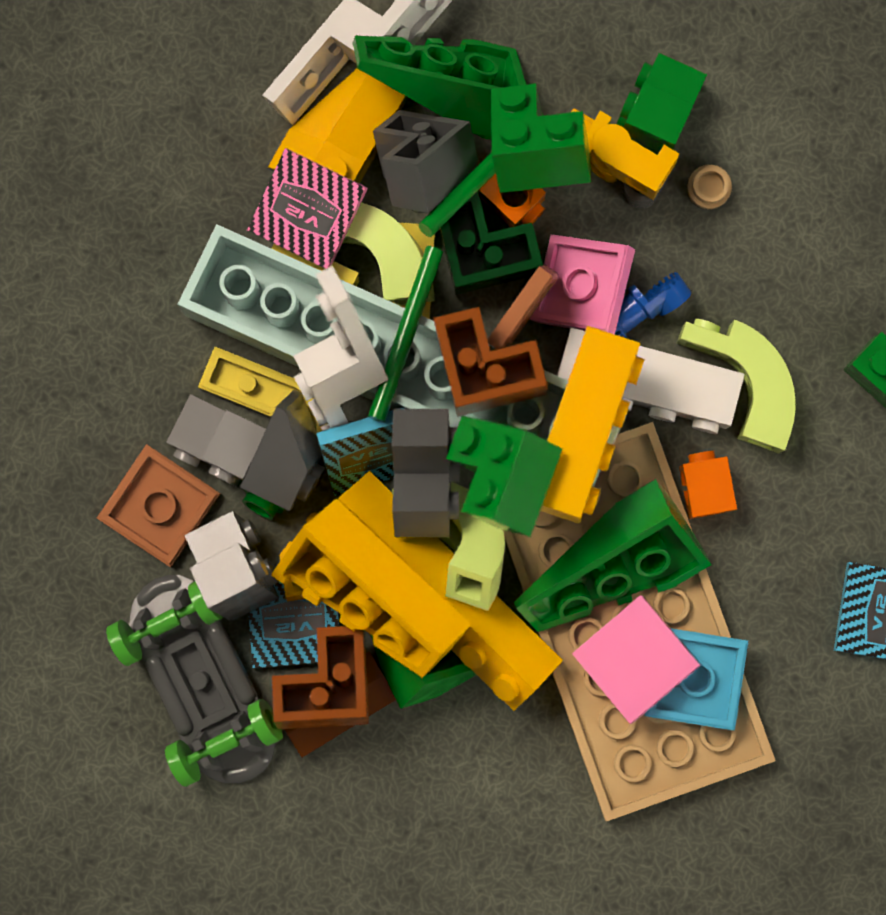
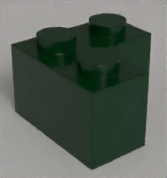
M478 191L439 229L455 295L531 277L539 266H543L532 222L488 233Z

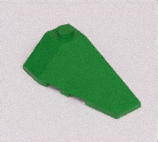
M655 479L618 501L543 573L514 604L516 609L535 630L540 632L589 616L593 607L616 600L619 606L632 602V594L653 587L657 588L658 593L674 588L712 564L676 504Z

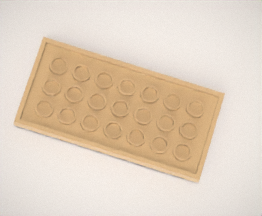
M653 422L618 434L613 444L616 446L607 472L601 471L594 486L601 490L593 514L583 513L580 524L540 511L531 537L503 530L504 539L523 593L618 501L655 479L676 504L692 530ZM706 569L674 588L658 593L657 588L653 587L632 594L633 601L640 595L644 596L672 629L731 638ZM616 600L593 607L589 616L538 632L539 637L563 660L552 674L604 820L606 822L775 762L776 760L744 674L735 731L647 717L644 714L633 724H630L572 654L632 603L628 602L618 606Z

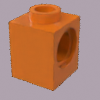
M496 174L478 190L479 198L510 228L531 222L533 224L545 211L541 203L545 200L546 192L542 188L522 190L527 200L519 207H511L505 204L501 196L502 193L499 190Z
M714 450L688 455L689 463L679 466L682 486H687V491L683 492L688 519L737 510L728 457L716 458Z

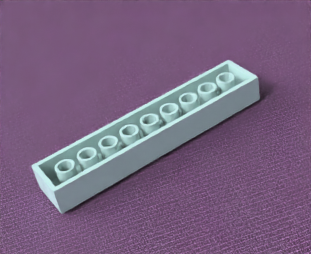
M217 224L177 304L186 317L297 367L299 366L294 355L333 336L334 332L330 324L337 321V318L330 322L328 321L316 296L324 292L316 277V274L322 272L321 270ZM340 279L384 369L405 308ZM421 316L390 409L403 407L404 409H449L450 427H458L462 416L457 417L435 324L433 320ZM489 346L490 351L497 350L496 348ZM544 370L547 382V395L464 416L527 430L548 441L568 381ZM378 386L360 395L374 400ZM612 427L607 443L614 444L621 428ZM598 469V471H597V474H596V477H595V480H594V483H593V487L595 486V484H596V482H597V480H598V477H599V475H600V473H601V471H602V470H600V469Z

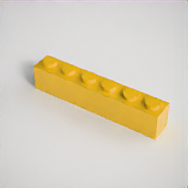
M370 471L338 498L349 511L353 512L377 537L388 544L416 573L420 574L432 588L451 605L456 607L472 624L451 650L513 711L534 693L563 661L497 595L488 611L446 597L448 566L454 553L438 537H395L392 513L393 494Z

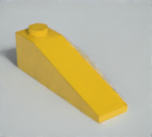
M356 68L288 130L268 168L275 170L284 149L288 148L360 183L377 153L373 130L398 110H401L408 97Z

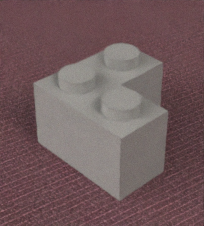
M190 394L166 443L177 448L173 455L174 457L196 468L202 460L212 465L208 473L237 487L240 480H244L266 429Z

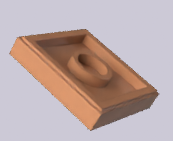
M547 265L537 268L487 339L490 345L497 350L511 346L559 278L557 272Z
M146 444L97 519L172 568L188 544L185 535L199 528L221 493Z

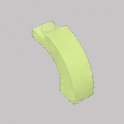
M361 202L342 243L357 244L369 249L379 264L383 299L399 306L406 305L424 253L415 239L393 217L374 206ZM433 284L426 302L435 301Z
M695 319L694 324L686 322L682 326L677 344L720 358L732 365L738 372L745 374L743 380L748 392V407L737 439L777 453L785 451L794 424L795 392L787 365L776 348L758 331L737 320H734L729 325L726 335L719 333L720 326L706 320Z
M451 482V492H459V519H450V537H438L446 542L455 552L448 566L445 596L488 611L500 586L505 549L503 529L496 528L461 512L469 490Z

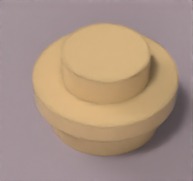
M704 165L697 168L691 174L687 184V191L692 202L698 207L716 209L722 206L730 197L732 182L727 172L721 167Z

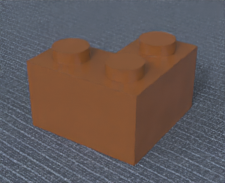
M479 307L434 318L435 330L457 417L547 395V382L536 340L490 351Z
M346 626L318 627V673L272 676L273 721L278 729L369 724L364 630L355 629L352 631Z

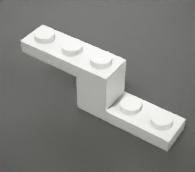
M343 0L262 96L281 117L294 125L350 59L356 63L352 44L355 35L403 37L412 45H415L452 0H395L383 16L357 0Z
M333 266L316 274L324 291L316 296L329 322L337 318V321L330 324L334 335L294 355L302 372L294 376V379L306 401L315 397V399L307 403L319 426H322V431L348 424L340 405L389 380L352 301Z

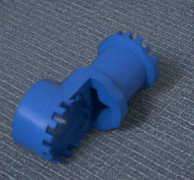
M678 272L669 274L670 279L665 276L664 280L666 282L664 283L659 280V284H654L652 286L653 289H649L645 295L634 284L628 288V294L623 298L615 335L627 338V333L646 318L653 319L658 314L660 316L666 315L682 305L690 297L692 291Z

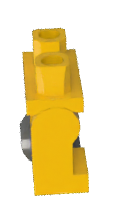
M573 108L571 112H578V110ZM600 111L595 120L583 114L592 171L609 183L617 180L624 182L623 195L632 207L647 208L651 206L667 183L671 171L677 163L679 153L663 145L657 155L631 140L628 131L622 126L611 124L612 117Z

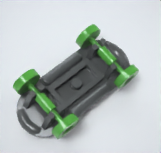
M166 575L148 583L136 596L130 611L129 625L124 620H119L107 626L106 634L111 649L118 660L125 666H130L141 659L143 660L181 740L166 746L165 756L172 774L182 786L187 787L199 781L200 771L209 778L222 783H242L251 780L262 773L272 761L276 742L282 739V729H278L273 721V709L267 701L259 698L221 621L223 617L207 608L196 581L183 575Z

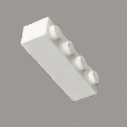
M570 328L558 377L569 380L585 331ZM639 346L637 356L644 358L645 361L637 385L627 383L622 399L630 402L628 411L632 410L634 404L649 408L648 416L658 420L674 423L676 416L693 420L692 428L711 434H718L719 427L727 429L731 426L744 373Z

